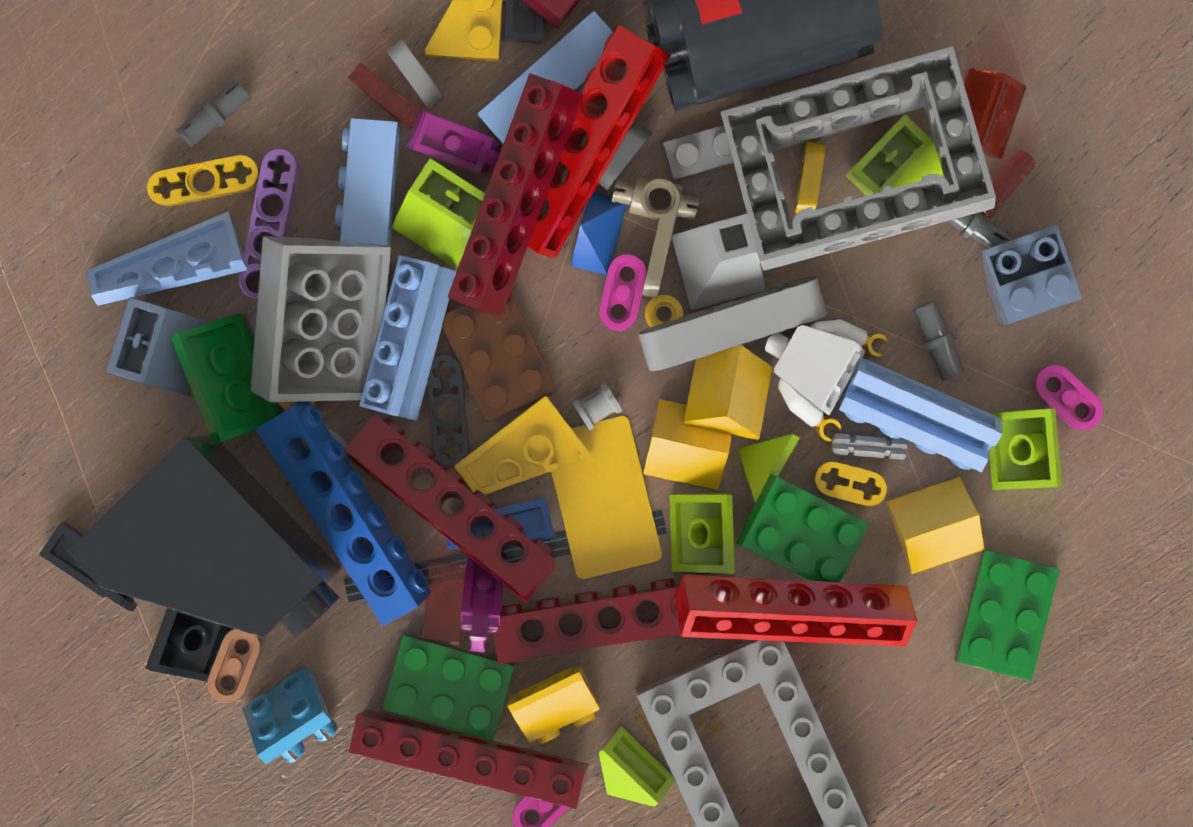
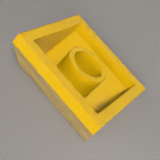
M742 345L697 358L695 360L683 424L759 440L773 367Z
M659 399L643 474L718 490L729 455L732 434L685 425L683 420L686 405Z
M960 477L886 501L911 574L984 550L979 514Z

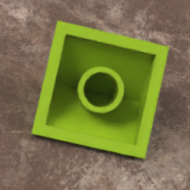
M1055 408L990 413L1002 419V435L996 446L992 445L989 450L992 490L1062 487Z
M732 494L669 495L672 572L735 573Z

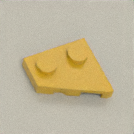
M453 0L425 48V57L499 61L503 0Z

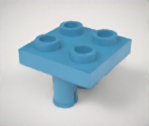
M307 666L295 674L287 676L281 683L263 695L255 697L242 708L257 756L265 764L279 755L288 763L294 762L295 758L290 751L300 758L305 752V745L302 743L303 739L314 734L318 741L323 742L327 740V736L322 730H325L332 737L338 728L336 722L329 716L316 677Z

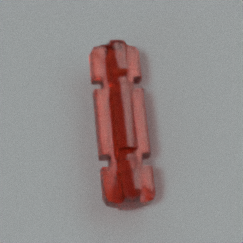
M1023 150L1017 151L1010 160L1012 163L1010 167L1006 165L992 181L996 195L995 208L982 211L983 217L991 218L1000 208L998 203H1004L1023 181L1021 176L1023 174L1027 176L1035 167L1036 162L1030 154Z

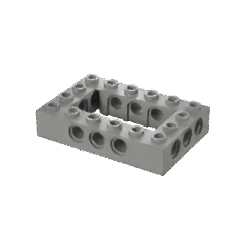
M953 46L721 111L763 271L995 208L996 195ZM925 108L943 176L929 174L922 176V181L893 189L889 185L883 187L882 192L853 200L849 196L843 198L844 202L817 210L809 207L799 211L791 223L772 152L773 149Z
M744 640L636 690L638 700L696 827H739L689 715L758 683L762 687L765 698L776 717L780 731L791 750L796 766L822 819L809 826L804 823L799 827H868L784 641Z

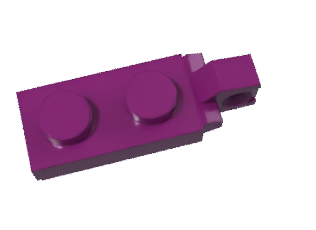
M422 109L419 111L406 145L413 150L478 174L481 172L487 174L489 166L495 167L501 152L497 149L499 141L491 135Z
M468 556L461 608L462 629L471 630L470 651L485 652L487 632H497L498 625H500L504 585Z

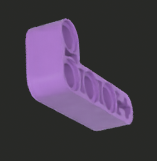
M274 149L268 152L261 163L243 255L248 270L240 272L239 275L241 291L246 296L258 300V293L251 289L250 280L254 274L260 272L262 254L258 250V241L266 234H272L274 237H289L301 178L299 161L291 153L283 149ZM283 159L290 167L289 172H282L279 183L287 188L286 192L275 187H269L270 183L278 185L279 174L273 170L274 165H281ZM272 197H281L283 201L282 212L276 216H268L265 211L266 202Z

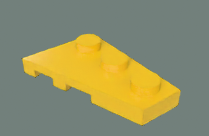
M545 396L456 464L454 468L464 478L473 492L477 489L484 494H488L592 458L593 456L551 401Z

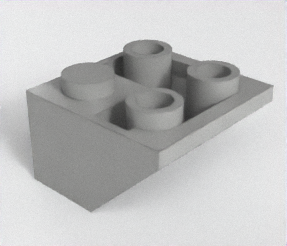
M747 214L707 224L671 236L691 310L766 290Z

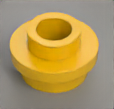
M659 295L657 299H651L645 308V320L649 327L665 323L656 316V312L660 307L670 309L671 318L668 321L683 317L681 304L677 299L669 295Z

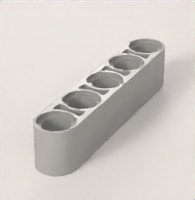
M807 277L644 329L638 335L649 371H658L825 317L827 311L818 278Z

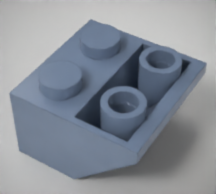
M1057 225L982 251L987 290L1000 326L1008 325L1083 299Z
M129 297L106 372L139 383L190 396L191 387L170 337L177 332L210 323V321Z

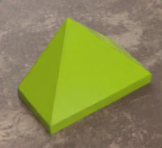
M786 434L737 448L752 501L757 502L770 474L779 476L799 440L798 436Z
M622 726L615 731L599 752L607 795L655 807L675 782L674 777Z

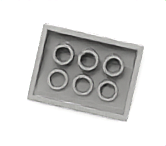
M263 236L250 391L268 402L361 400L385 311L391 247L302 237Z

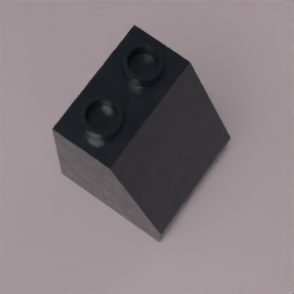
M210 436L185 437L66 551L101 588L259 637H264L282 624L296 638L316 622L340 598L326 582L341 568L222 444L214 446Z

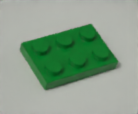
M241 313L177 332L170 337L214 446L255 432V429L281 413L277 402H268L250 391L254 344Z
M770 474L736 544L810 581L840 582L869 523Z
M982 550L954 661L1032 681L1060 569Z
M403 634L382 709L494 741L515 664H498V660Z

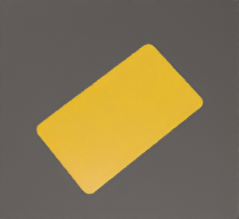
M619 416L595 423V428L589 431L586 425L571 428L593 457L551 471L576 575L580 579H587L660 560L662 551L629 419L625 416Z

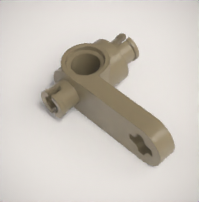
M638 175L635 183L617 177L615 189L625 191V193L614 190L612 202L631 205L629 213L658 221L642 292L643 296L657 299L676 216L695 221L697 209L688 208L687 206L697 208L700 196L695 197L682 194V185L674 184L665 179H652ZM657 190L666 192L671 200L670 206L664 210L654 209L649 203V195Z

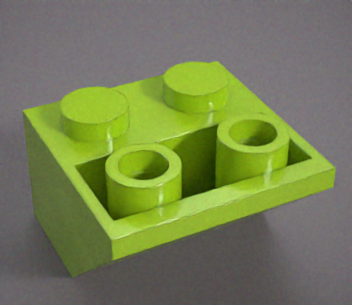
M904 114L845 176L868 196L882 192L883 187L889 185L893 189L922 181V176L929 174L943 176L934 141Z
M430 158L408 191L391 228L457 269L485 193Z

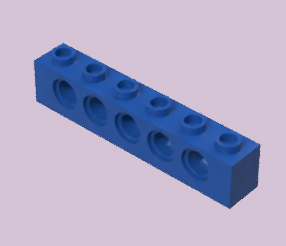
M299 401L255 429L381 625L384 626L417 608L432 593L428 587L427 578L415 567L407 554L404 542L399 537H396L386 521L384 511L379 505L374 503L365 489L363 478L353 470L344 456L341 444L329 433L323 423L320 411L311 405L310 401ZM301 438L308 443L310 450L303 446ZM322 472L329 476L331 483L324 479ZM343 505H346L351 510L352 515H349L344 510ZM364 537L370 540L373 548L366 544ZM385 570L392 574L394 580L386 575Z

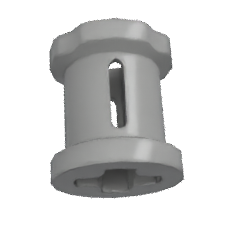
M605 382L600 385V390L582 401L576 399L572 402L589 431L595 428V423L615 412L618 414L623 411Z

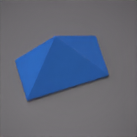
M593 192L583 214L571 266L607 275L627 204L612 202L613 197Z

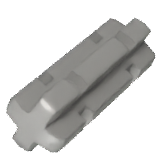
M835 433L832 436L831 452L840 455H848V452H850L853 456L875 458L888 456L889 459L903 460L907 455V441L890 438V441H887L884 437L861 435L850 437L849 434Z

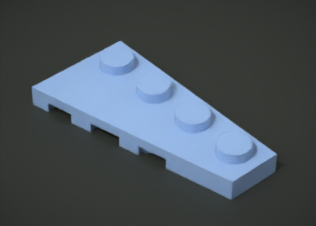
M228 211L89 269L86 273L91 296L99 306L128 299L129 297L133 298L247 271L248 269L234 220Z

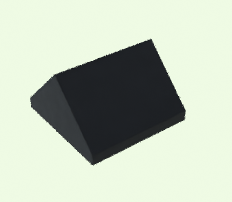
M167 608L146 669L208 682V677L221 643L231 628Z

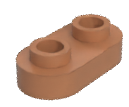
M233 629L226 634L207 682L208 690L214 699L222 703H231L245 694L262 651V640L259 636ZM239 639L248 641L250 645L248 652L242 653L237 649ZM225 675L234 677L236 681L234 688L225 687L223 684Z

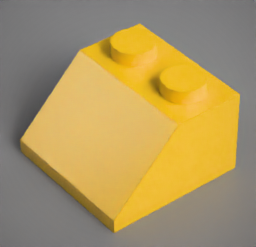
M578 663L511 695L508 708L528 742L530 743L538 739L539 743L543 744L558 737L561 734L559 729L572 722L575 727H579L595 719L594 712L600 709V705L581 664Z

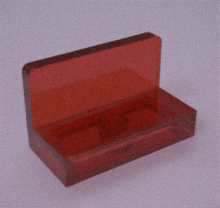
M971 68L968 71L964 86L983 153L992 158L1002 159L1027 86L1007 73Z
M429 561L427 581L432 593L425 601L422 639L451 641V644H460L463 630L461 608L467 564Z

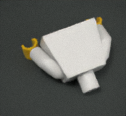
M841 319L816 321L810 327L800 325L797 327L792 338L779 332L771 334L765 346L766 352L779 358L774 368V373L780 377L778 388L790 411L809 426H816L817 434L826 441L832 440L824 434V426L828 423H833L841 429V424L831 416L823 417V412L830 415L864 354L872 358L883 356L872 349L873 340L876 339L882 343L888 342L883 334L868 336L866 330Z

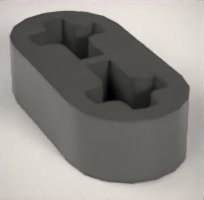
M637 121L627 132L598 184L608 191L617 181V177L619 178L641 151L653 133Z

